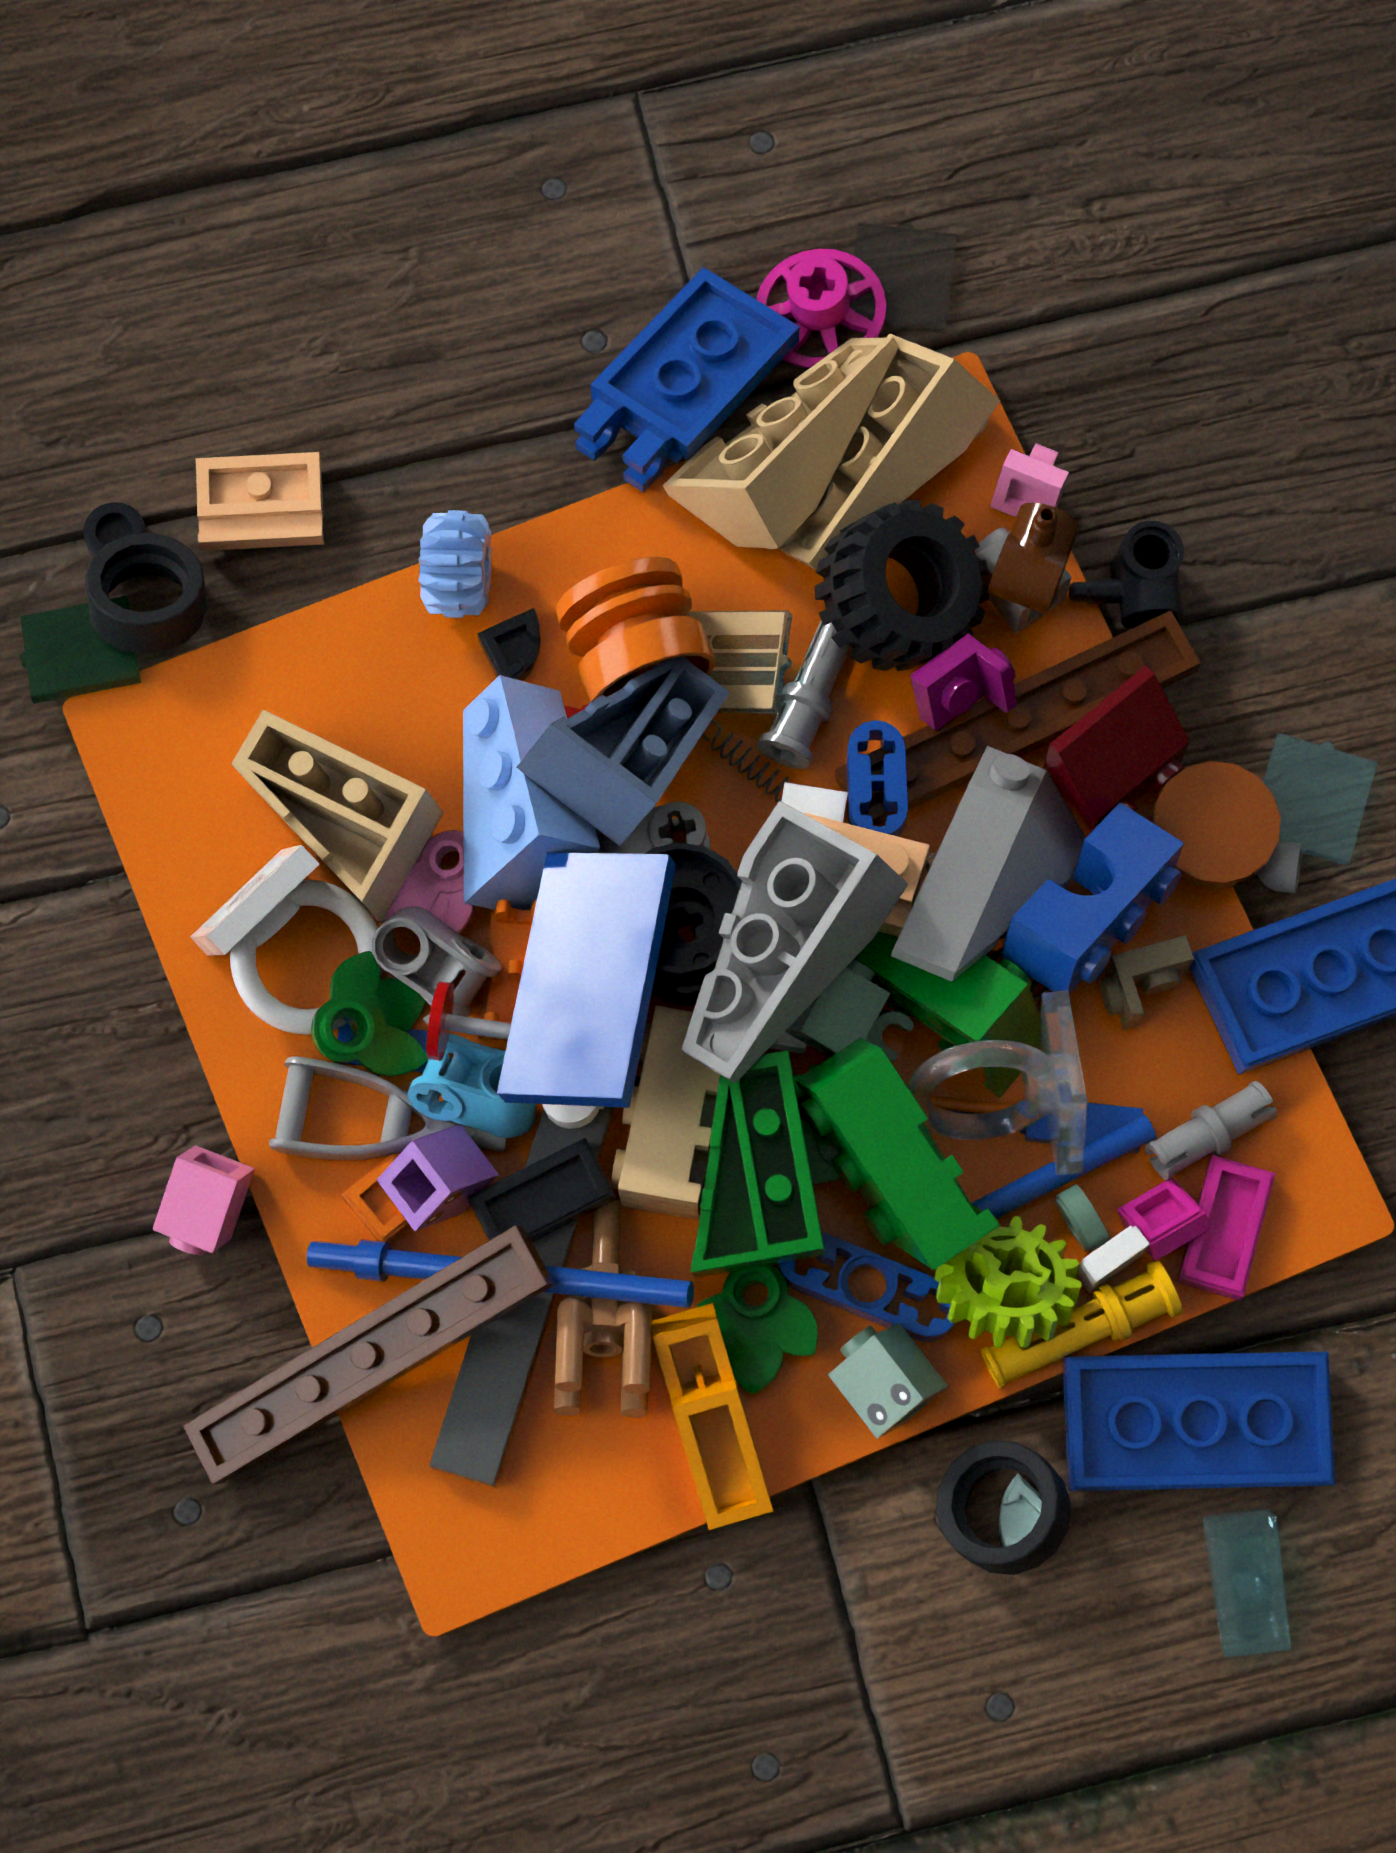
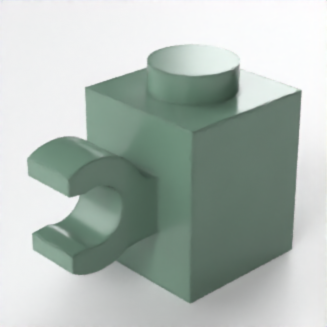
M853 959L785 1032L829 1058L855 1040L862 1038L882 1048L890 1061H896L899 1054L884 1045L882 1033L890 1024L900 1030L911 1031L914 1023L901 1012L882 1010L890 993L871 982L875 975L873 970Z

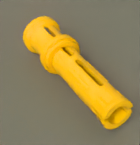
M1158 1260L1152 1261L1147 1264L1146 1272L1111 1287L1107 1283L1097 1286V1291L1092 1293L1093 1300L1074 1308L1067 1327L1057 1324L1054 1337L1049 1341L1034 1332L1029 1348H1022L1015 1336L1006 1339L1001 1348L994 1347L993 1345L989 1348L981 1349L986 1367L996 1386L1000 1389L1017 1378L1052 1362H1056L1108 1336H1111L1114 1341L1118 1339L1121 1341L1126 1340L1132 1336V1329L1166 1313L1172 1318L1182 1314L1183 1310L1179 1296L1163 1265Z

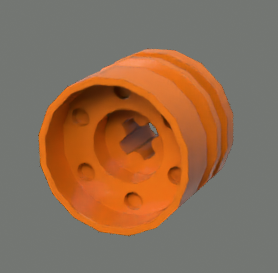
M646 557L608 567L578 582L565 592L555 605V616L560 629L566 632V644L569 652L583 657L578 664V675L589 703L602 695L608 697L623 689L630 680L671 658L683 656L707 675L715 668V656L701 622L692 616H686L692 609V599L689 592L682 588L683 577L678 564L666 557Z

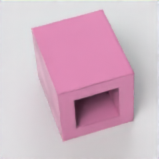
M193 1146L176 1157L152 1230L169 1236V1243L183 1252L194 1255L216 1252L232 1238L255 1168L199 1146Z

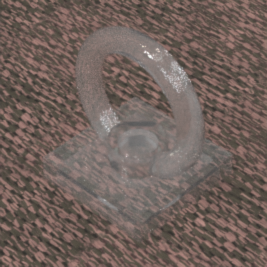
M1068 990L1042 993L1039 1049L1024 1043L1006 1040H984L965 1043L930 1057L909 1078L906 1086L928 1117V1120L924 1122L928 1131L954 1139H989L1020 1131L1036 1123L1046 1115L1056 1175L1082 1173L1087 1097ZM999 1066L1022 1071L1025 1099L1002 1110L982 1114H961L942 1109L931 1100L932 1091L945 1079L966 1070Z

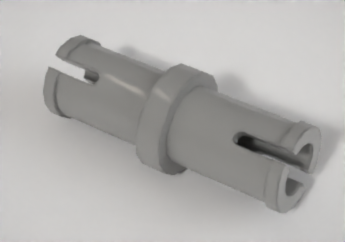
M1253 1081L1243 1090L1211 1108L1203 1104L1191 1112V1119L1156 1140H1151L1145 1144L1146 1154L1149 1156L1154 1153L1156 1154V1156L1149 1158V1161L1161 1178L1169 1180L1177 1172L1210 1153L1220 1156L1230 1150L1231 1141L1267 1120L1271 1121L1276 1118V1107L1273 1105L1268 1108L1265 1107V1105H1269L1274 1101L1262 1084L1258 1081Z

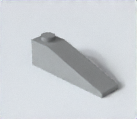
M987 746L891 954L892 957L953 982L997 945L999 937L1008 930L1013 915L1048 878L1064 889L1068 887L1076 869L1086 836L1047 770L1028 763L1018 756L1006 754Z
M780 800L743 855L737 877L742 880L735 906L732 914H724L719 934L724 938L714 971L706 974L681 1049L734 1084L868 945L908 886V883L876 853Z

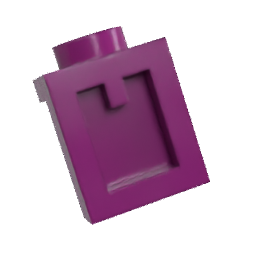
M969 633L910 675L919 718L935 731L957 715L966 712L983 696L1005 713H1008L1017 706L1013 683L1016 675L1010 660L999 649L987 648Z

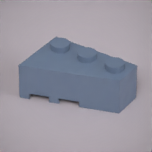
M685 657L668 659L630 680L623 689L608 697L602 695L591 701L581 712L568 719L564 716L551 723L516 768L621 846L657 804L730 692Z

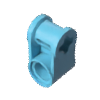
M454 1034L449 1035L443 1059L441 1061L429 1060L422 1076L412 1081L407 1093L409 1102L413 1107L427 1117L435 1120L455 1122L503 1138L521 1136L529 1131L535 1123L537 1104L505 1103L497 1094L505 1051L477 1044ZM450 1053H452V1054L454 1055L453 1058H452V1060H451V1062H450V1057H449V1055H448V1054H450ZM440 1094H441V1096H442L443 1101H439V1100H438L439 1097H440Z

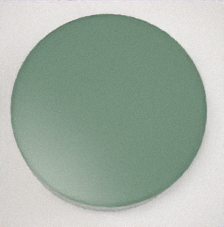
M1077 1184L1056 1195L1055 1204L1070 1232L1084 1251L1092 1252L1110 1240L1099 1215Z

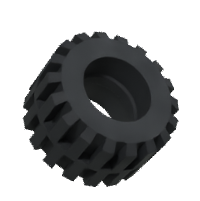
M906 500L899 505L894 502L849 524L840 530L841 534L832 538L824 548L829 555L818 562L816 573L824 577V582L815 586V599L824 600L826 610L820 612L819 615L824 626L832 623L837 632L831 638L839 648L847 644L853 648L850 657L862 664L872 659L873 669L883 671L896 667L897 671L910 669L934 659L968 633L972 636L974 633L971 628L981 624L986 612L979 604L989 600V594L987 593L989 586L982 584L981 576L989 573L986 559L978 561L974 550L981 546L975 536L972 535L966 538L961 532L965 524L955 515L948 519L943 518L944 508L933 503L922 508L920 500ZM888 558L894 559L903 565L911 574L918 591L916 615L904 610L894 600L889 591L885 572Z

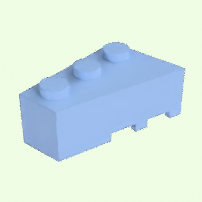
M499 675L463 710V871L465 904L495 910L496 902L506 899L511 902L512 908L531 910L532 903L538 897L547 853H596L600 849L597 833L593 825L516 768L551 723L564 716L567 719L559 690Z

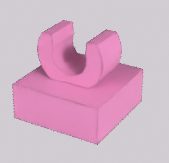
M1037 443L1034 445L1030 456L1011 449L1003 464L990 507L1015 517L1020 506L1025 503H1042L1057 508L1069 473L1053 466L1059 452Z

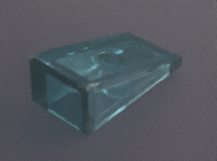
M1268 1509L1203 1516L1205 1542L1223 1656L1233 1657L1291 1650L1277 1516Z

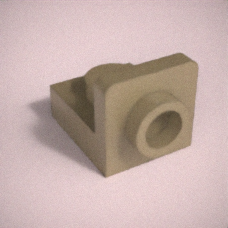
M1183 935L1112 955L1104 971L1106 977L1100 978L1099 985L1107 1012L1110 1016L1119 1015L1124 1030L1136 1027L1144 1014L1136 988L1142 987L1144 994H1155L1171 989L1182 982L1180 976L1186 974L1194 960L1187 936Z

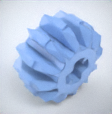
M448 510V513H433L423 525V537L420 539L421 550L418 559L420 574L418 581L421 584L420 597L429 614H444V617L464 618V615H480L489 602L491 572L493 569V547L491 546L489 524L482 514H468V511Z

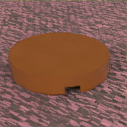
M1208 761L1188 766L1167 781L1153 807L1152 823L1184 843L1175 868L1182 872V879L1198 887L1224 889L1235 886L1238 882L1245 881L1264 869L1279 842L1281 816L1273 793L1257 775L1236 764Z

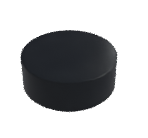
M119 502L106 503L96 508L86 519L83 529L84 540L92 557L106 544L121 537L148 533L139 512L130 505Z

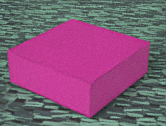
M1173 1177L1117 1209L1122 1225L1125 1228H1128L1130 1225L1132 1227L1137 1226L1150 1245L1146 1252L1154 1261L1211 1229L1206 1213Z

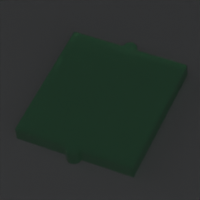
M128 596L110 599V601L123 609L131 610ZM88 603L20 616L25 651L19 655L22 667L27 669L30 696L33 704L142 683L137 653L120 650L100 637L90 622Z

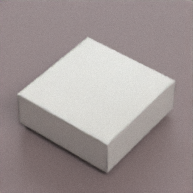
M1130 1225L1085 1257L1079 1265L1076 1276L1090 1294L1096 1290L1097 1286L1104 1284L1141 1258L1150 1244L1137 1226L1132 1227Z

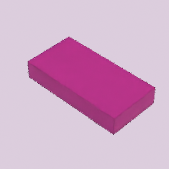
M1215 1155L1211 1156L1198 1200V1205L1207 1215L1211 1229L1187 1242L1176 1283L1241 1301L1244 1297L1276 1173Z

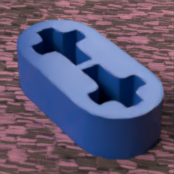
M877 720L864 722L855 728L849 737L847 749L849 823L899 837L905 827L908 810L906 751L903 736L896 727L887 722ZM871 740L880 741L882 750L893 752L884 756L882 775H871L869 755L858 753L867 751L868 742ZM872 791H883L884 810L895 812V814L887 816L885 826H873L871 816L861 815V813L867 812L870 809Z

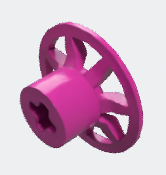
M834 249L808 250L788 257L766 276L756 300L788 320L794 317L797 321L796 325L800 326L799 342L782 360L805 369L811 368L825 358L807 357L795 353L807 341L811 331H819L824 347L829 355L838 348L835 327L839 323L851 330L866 333L863 338H878L886 317L885 293L877 275L859 258ZM841 265L854 270L864 280L848 284L846 272ZM783 279L787 284L789 300L784 303L767 306L771 291ZM870 291L874 296L876 304L873 321L850 308V302L857 301Z

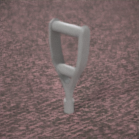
M292 1056L288 1057L284 1063V1066L288 1068L276 1135L275 1138L269 1140V1146L274 1151L302 1157L328 1160H364L402 1152L412 1140L458 1125V1123L435 1120L423 1115L409 1102L407 1092L374 1074L338 1063ZM314 1074L356 1083L388 1096L380 1143L344 1146L301 1142ZM413 1112L426 1125L421 1131L408 1135ZM462 1125L480 1149L505 1152L507 1138L497 1137L489 1132Z

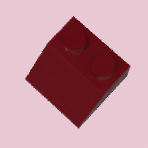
M1145 665L1049 745L1043 769L1048 771L1087 838L1119 802L1136 812L1138 806L1134 802L1150 788L1157 794L1161 793L1167 781L1185 769L1181 762L1190 741L1156 675Z

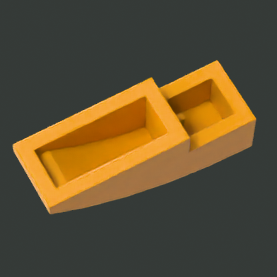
M710 1303L652 1320V1339L708 1529L712 1530L773 1512L714 1304Z

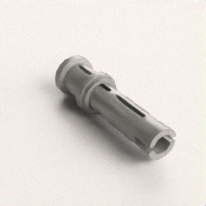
M822 620L820 621L794 682H790L780 689L777 696L780 707L769 732L761 734L757 742V748L762 754L786 767L795 769L809 767L813 756L809 749L820 724L829 721L832 714V701L829 696L851 647L847 644L839 648L831 637L837 631L832 623L824 626Z

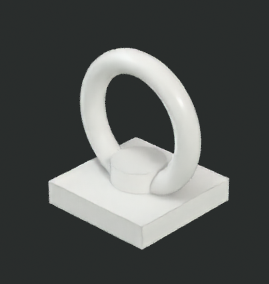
M302 845L281 849L190 938L207 956L225 955L230 950V966L235 986L244 1003L257 1017L279 1030L294 1034L310 1035L312 1020L319 1008H296L276 999L266 989L260 979L256 965L257 947L279 931L300 908L299 906H317L339 916L352 931L357 943L358 954L366 951L372 952V939L378 927L367 908L348 891L327 882L304 880L319 863ZM378 964L381 978L383 968ZM337 1019L333 1024V1030L347 1024V1022Z

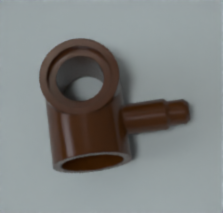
M1025 503L1021 505L1011 532L1008 534L1000 552L987 593L1047 615L1079 532L1077 521L1069 514L1053 506L1042 503Z

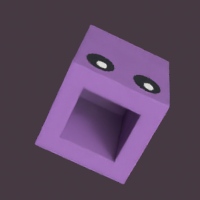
M458 1124L412 1140L379 1176L377 1181L413 1230L418 1231L462 1214L471 1205L467 1197L488 1187L499 1174L463 1126Z

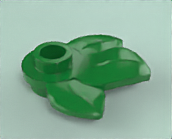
M371 951L359 953L343 961L333 973L330 984V1000L316 1011L312 1020L311 1034L313 1042L320 1053L332 1061L345 1063L357 1060L365 1068L378 1076L391 1077L406 1074L418 1069L428 1059L422 1046L406 1032L419 1017L426 1000L398 978L381 979L380 970ZM337 1019L345 1020L351 1027L352 1034L348 1042L338 1040L333 1033V1024Z
M771 1264L731 1271L725 1280L723 1292L713 1295L697 1305V1307L710 1303L714 1304L735 1379L750 1394H757L776 1378L783 1363L784 1353L802 1357L815 1355L818 1328L814 1315L807 1305L789 1295L788 1285L784 1276ZM757 1284L765 1286L768 1289V1298L762 1305L750 1306L745 1302V1293L751 1286Z

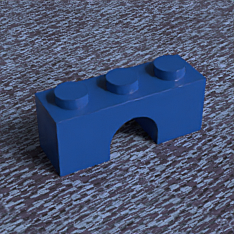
M1119 802L1084 840L1072 879L1094 895L1072 893L1048 878L1011 918L1000 957L1013 962L1027 975L1064 999L1082 980L1091 984L1105 968L1111 956L1110 949L1118 940L1124 944L1129 943L1141 928L1147 915L1146 909L1153 902L1163 905L1176 889L1182 872L1175 868L1184 843Z

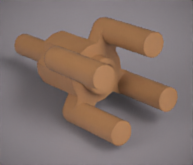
M616 1199L594 1211L592 1265L582 1268V1270L637 1275L636 1271L627 1270L619 1265V1200ZM572 1295L571 1298H566L559 1304L554 1412L556 1414L572 1416L581 1412L584 1351L586 1354L596 1357H612L622 1353L621 1415L630 1418H640L647 1415L648 1391L650 1390L652 1316L651 1308L648 1304Z

